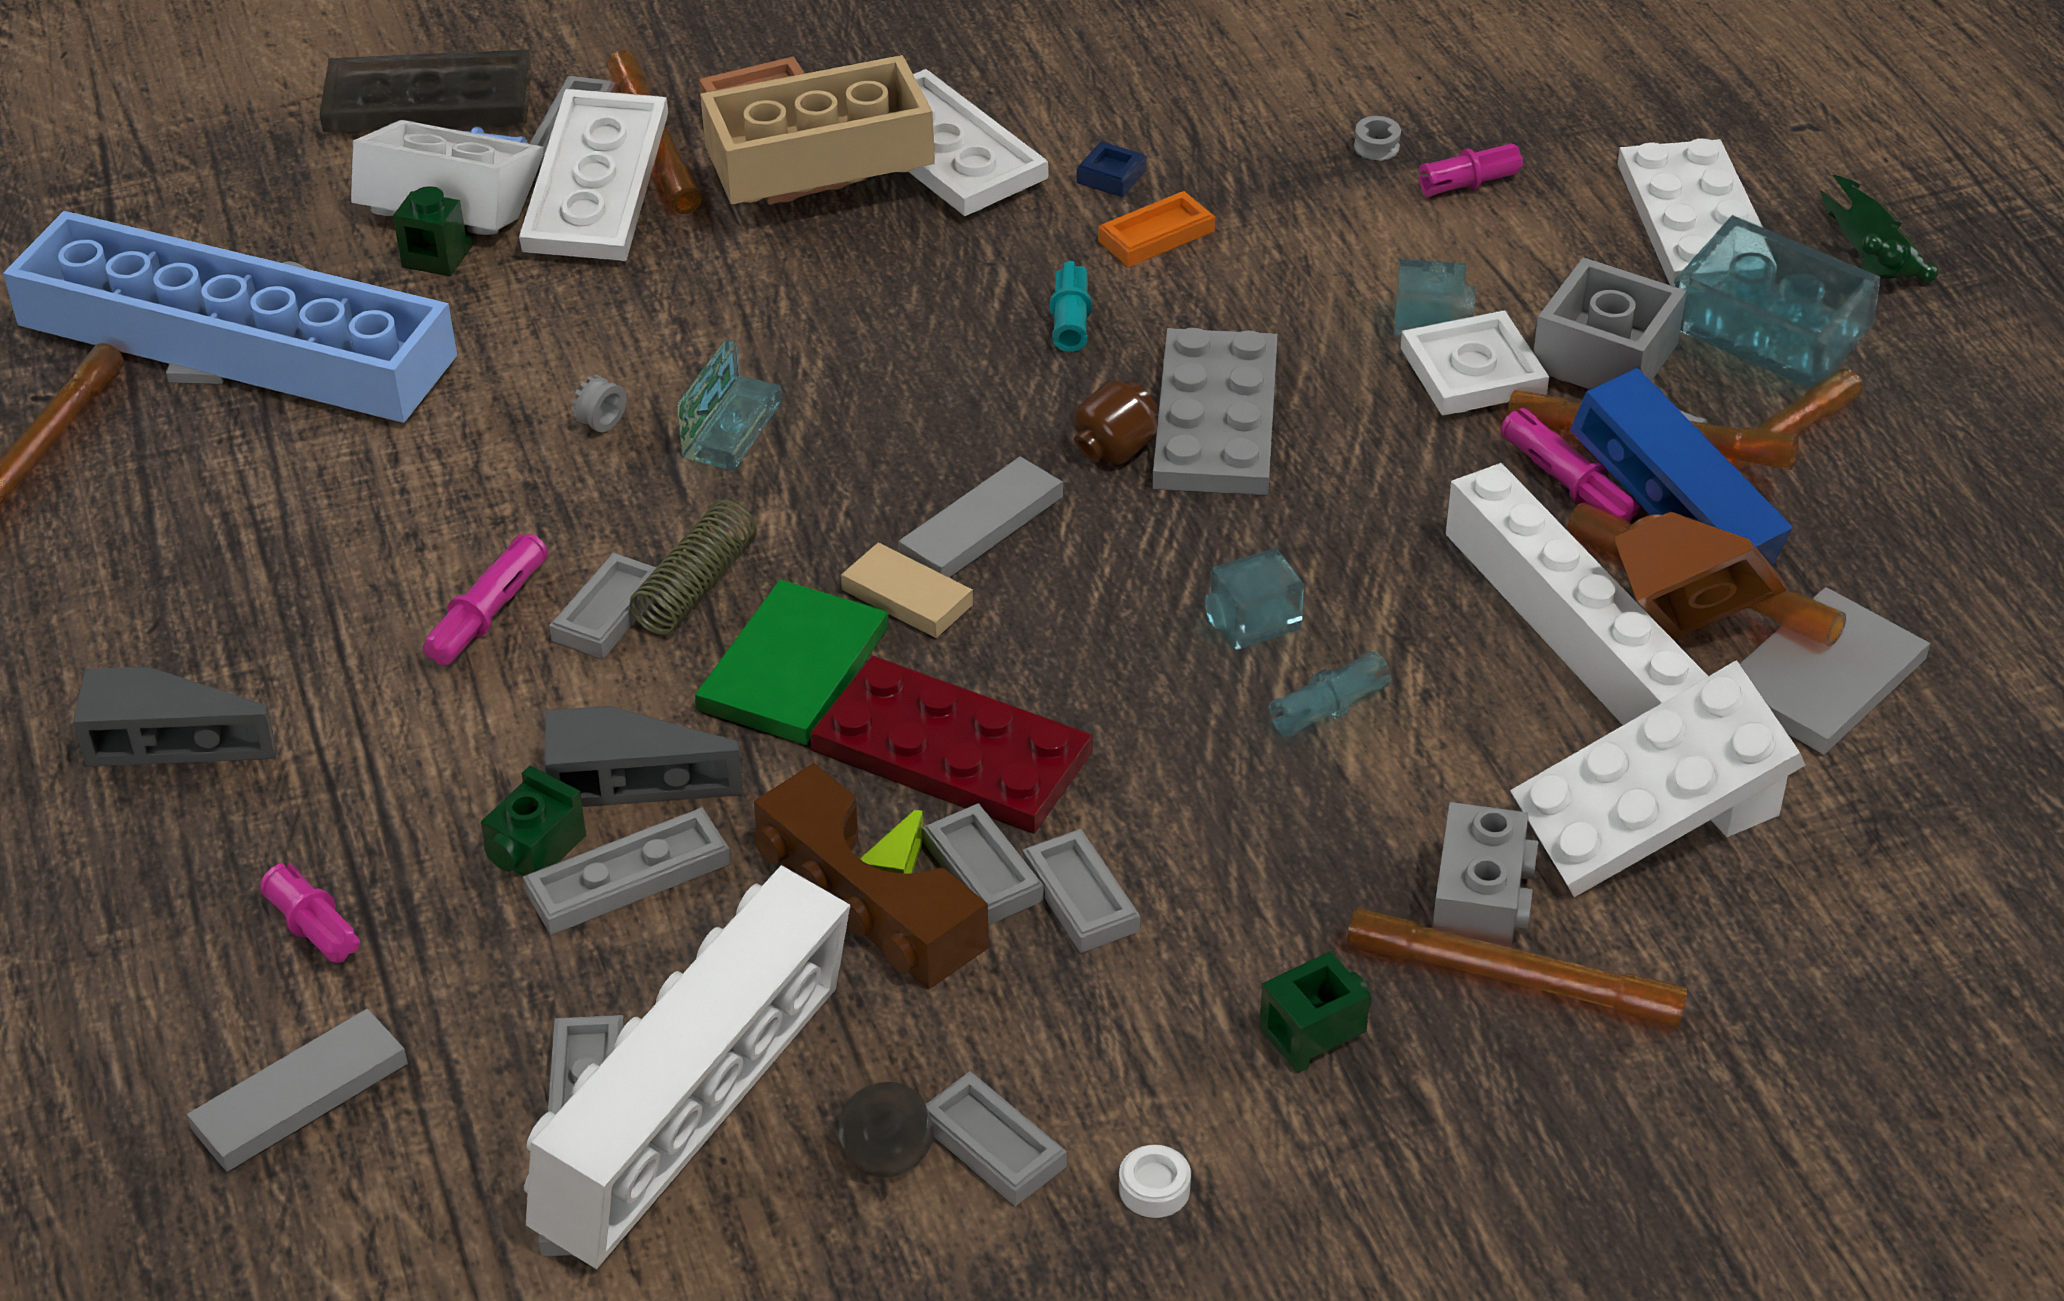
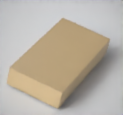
M879 542L841 574L843 591L878 609L887 611L888 614L935 638L940 636L973 605V589Z

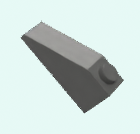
M148 666L85 669L73 724L86 767L276 759L277 746L268 708L265 704Z
M612 706L545 710L544 765L546 774L579 790L582 807L743 795L738 741Z

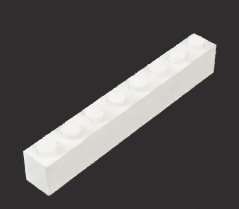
M1502 463L1451 481L1446 535L1622 725L1708 677ZM1788 776L1716 816L1711 821L1726 837H1729L1779 816Z

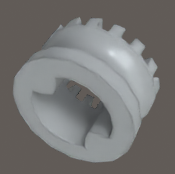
M1369 116L1361 119L1355 128L1354 150L1356 154L1372 161L1389 160L1391 157H1395L1399 153L1401 128L1399 124L1385 116Z
M589 376L586 378L587 383L582 382L580 384L582 391L577 389L575 392L579 397L572 399V403L576 404L571 407V410L575 412L573 417L583 424H589L596 431L606 432L612 429L621 419L626 408V392L623 387L615 383H609L602 376Z

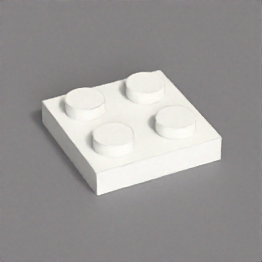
M1505 310L1402 331L1400 349L1442 416L1547 394L1549 376Z

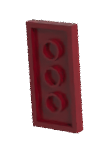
M872 656L811 732V745L814 752L963 808L979 803L990 818L1035 834L1092 754L1093 735Z

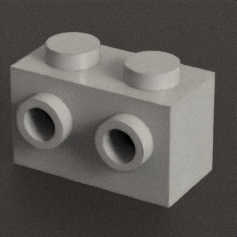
M1455 802L1449 803L1435 899L1431 943L1511 954L1514 927L1528 929L1533 889L1520 887L1521 879H1534L1538 841L1525 839L1529 812Z

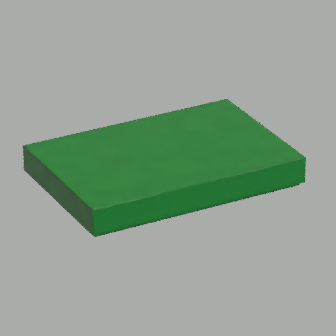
M780 579L696 692V710L808 745L811 741L813 729L849 686L889 628L888 612Z

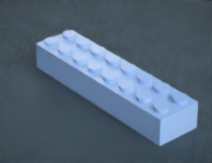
M63 211L3 273L18 326L168 364L173 363L216 374L220 377L405 423L457 357L449 303L68 211Z

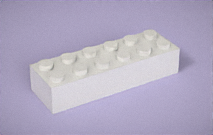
M782 865L763 886L757 883L751 886L740 901L736 916L724 929L715 927L709 932L698 950L696 960L684 973L676 971L669 976L660 989L656 1004L642 1019L637 1016L633 1017L620 1032L614 1046V1051L600 1066L593 1063L582 1072L573 1087L571 1098L557 1114L553 1112L546 1113L534 1126L526 1145L527 1150L530 1151L529 1174L524 1184V1191L528 1193L526 1226L545 1236L548 1240L595 1269H598L836 990L850 904Z

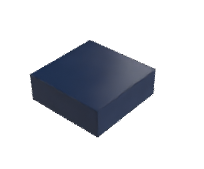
M1100 142L1077 167V183L1123 197L1146 171L1147 155L1106 142Z

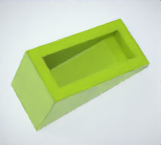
M914 810L860 859L868 865L883 871L902 874L913 873L923 843V811Z

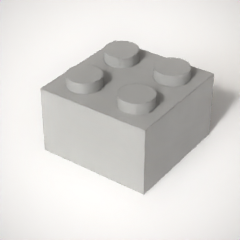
M1583 257L1539 314L1533 353L1549 376L1559 381L1569 382L1590 390L1637 367L1652 381L1678 344L1687 291Z

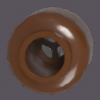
M1107 381L1075 410L1073 420L1078 433L1074 437L1075 444L1082 454L1092 462L1097 463L1099 460L1104 459L1114 465H1123L1156 435L1157 420L1155 417L1158 415L1157 405L1147 391L1133 381H1127L1125 384L1121 381Z

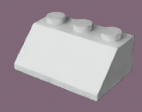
M399 120L353 140L351 202L371 206V212L374 214L393 216L411 191L433 186L441 189L444 197L460 200L464 225H467V231L481 235L496 234L500 228L519 219L542 161L543 147Z

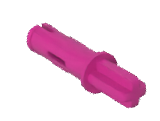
M1527 408L1519 409V413L1514 411L1505 418L1501 426L1502 437L1519 448L1539 467L1570 490L1569 495L1575 503H1589L1619 528L1628 526L1632 518L1638 515L1640 510L1639 503L1608 478L1609 471L1601 463H1591L1575 450L1572 445L1539 421Z
M519 534L501 556L477 579V582L465 595L454 597L447 605L448 614L426 637V643L423 645V652L426 657L434 659L441 666L451 664L474 637L484 636L491 628L493 616L515 595L530 575L548 559V550L543 541L533 534H526L525 536Z

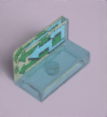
M729 340L722 342L677 405L682 458L733 471L782 403L780 385L739 375L736 342Z

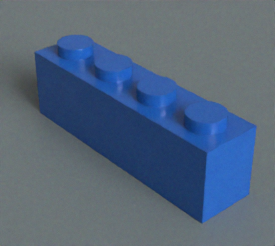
M1638 367L1586 391L1570 431L1650 515H1664L1668 512H1673L1748 538L1771 566L1774 565L1793 529L1792 525Z

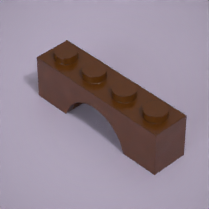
M812 763L754 801L756 821L754 840L762 856L772 864L779 863L850 904L847 921L848 929L855 935H864L885 953L888 961L899 972L910 973L930 990L989 948L988 903L945 868L941 867L911 874L887 872L868 865L852 852L859 842L856 796L815 763Z

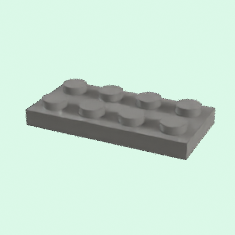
M1167 328L1153 467V489L1268 495L1278 334L1259 333L1250 330L1232 332L1203 330L1200 328Z

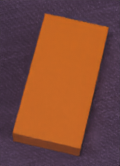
M1182 191L1099 225L1098 242L1127 267H1131L1215 232V216L1188 193Z

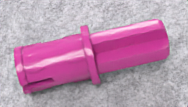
M1507 144L1479 152H1474L1469 148L1464 149L1459 156L1421 164L1418 172L1420 174L1427 173L1428 175L1419 176L1420 187L1427 197L1467 186L1471 190H1476L1480 188L1482 182L1517 174L1519 169L1523 167V158L1520 155L1519 147L1515 144Z
M283 863L277 864L265 873L260 884L261 894L284 914L287 928L295 936L307 937L331 962H344L348 954L357 952L360 946V939L354 934V929L335 911L336 904L334 898L327 891L314 889L300 871L290 863H288L287 868Z

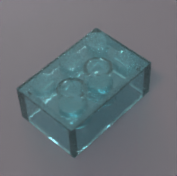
M1732 215L1674 280V287L1687 291L1680 332L1818 392L1874 325L1880 277Z

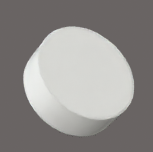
M1146 1145L1133 1150L1122 1161L1119 1170V1193L1124 1204L1133 1212L1151 1218L1166 1217L1179 1211L1188 1201L1191 1170L1187 1160L1176 1150L1162 1145Z

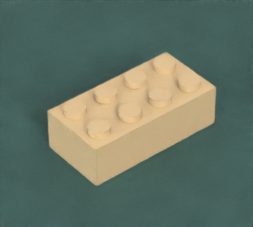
M903 55L700 94L705 147L731 204L757 202L766 197L791 192H808L816 187L842 182H858L867 177L892 172H908L917 167L935 164L933 111Z

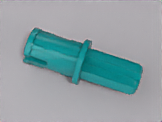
M1074 261L1065 262L1063 269L1056 272L1055 293H1053L1049 301V310L1054 317L1053 343L1059 350L1065 352H1075L1085 347L1088 335H1086L1087 318L1092 312V299L1087 293L1088 271L1083 266H1076Z

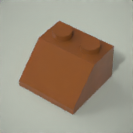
M1673 512L1643 517L1634 522L1628 531L1613 537L1637 602L1673 639H1677L1787 591L1783 579L1750 539Z

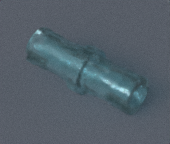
M1368 651L1362 657L1335 671L1323 669L1313 674L1309 684L1270 702L1268 707L1269 715H1275L1281 711L1284 713V715L1271 720L1272 724L1282 736L1289 738L1296 735L1298 731L1327 716L1333 715L1335 719L1346 714L1350 709V704L1389 686L1391 683L1390 673H1384L1378 677L1375 676L1376 673L1388 668L1387 663L1377 652Z

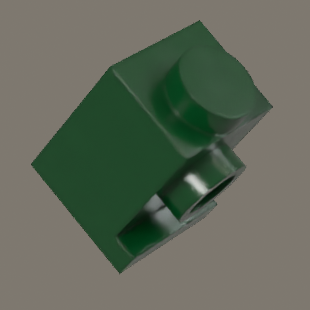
M427 186L411 191L393 214L402 268L451 277L473 246L472 238L467 237L465 234L460 200L444 197L443 191L437 187ZM429 245H434L437 250L427 248Z
M530 765L521 773L523 782L481 821L484 849L487 858L498 868L507 872L514 871L522 876L559 863L586 837L580 791Z
M1329 951L1262 983L1259 1028L1298 1074L1309 1068L1311 1058L1367 1032L1368 1013L1371 1007L1370 992L1360 975L1353 971L1349 972L1337 957Z

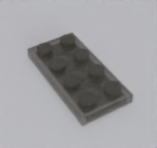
M506 50L329 58L320 109L322 131H340L346 134H353L362 130H379L399 120L447 129L474 125L507 127L513 124L527 123L532 67L530 51Z

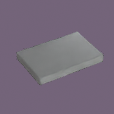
M1825 587L1744 659L1740 666L1786 733L1825 755L1927 659L1930 643Z

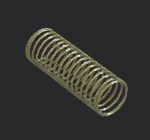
M716 501L631 595L629 605L638 623L655 634H672L677 626L681 624L713 585L716 584L756 538L757 527L750 513L733 501ZM730 504L742 510L752 522L753 532L750 524L741 514L733 509L719 505ZM719 509L727 510L739 517L749 530V539L739 522L729 515L715 511ZM715 515L731 520L741 530L745 539L741 540L740 535L732 526L725 521L715 518ZM717 522L729 528L738 539L730 536ZM709 527L714 528L716 533L712 532ZM704 532L708 533L712 539L706 537ZM699 538L704 539L706 544L701 543ZM726 542L733 545L734 549L730 548ZM694 544L699 545L702 551L697 549ZM722 548H724L725 550H727V551L729 552V554H725V552L722 550ZM690 550H693L697 556L692 555ZM716 553L723 556L724 560H721ZM684 555L690 557L692 562L686 560ZM711 558L719 563V566L715 565ZM679 561L684 562L687 568L683 567ZM706 564L713 567L714 571H710ZM674 567L679 568L685 576L677 572ZM701 570L708 573L709 577L705 576ZM669 572L672 573V574H675L676 578H677L680 582H678L676 579L672 578L671 575L669 574ZM695 575L702 578L704 583L700 582ZM664 578L670 580L674 587L667 584ZM689 580L696 583L699 588H695ZM659 584L665 586L668 592H670L675 598L682 601L683 605H679L677 601L674 599V597H672L669 593L661 589ZM684 586L690 588L694 594L689 593ZM654 590L660 592L670 604L677 607L678 611L673 610L665 600L656 595ZM679 591L687 595L689 600L684 599L683 596L679 593ZM642 594H645L648 603L659 615L673 620V623H666L656 618L644 604ZM649 595L655 598L664 609L669 611L672 617L661 612L653 604ZM637 596H639L641 606L654 621L671 628L661 629L651 624L639 610Z

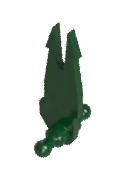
M1833 174V177L1852 201L1851 208L1847 210L1828 193L1822 190L1820 192L1828 215L1836 218L1848 241L1865 258L1860 266L1866 273L1877 280L1902 278L1904 276L1907 278L1917 276L1923 283H1931L1936 280L1938 276L1937 266L1931 262L1923 261V257L1918 253L1915 244L1899 229L1902 223L1886 206L1859 190L1858 188L1861 184Z

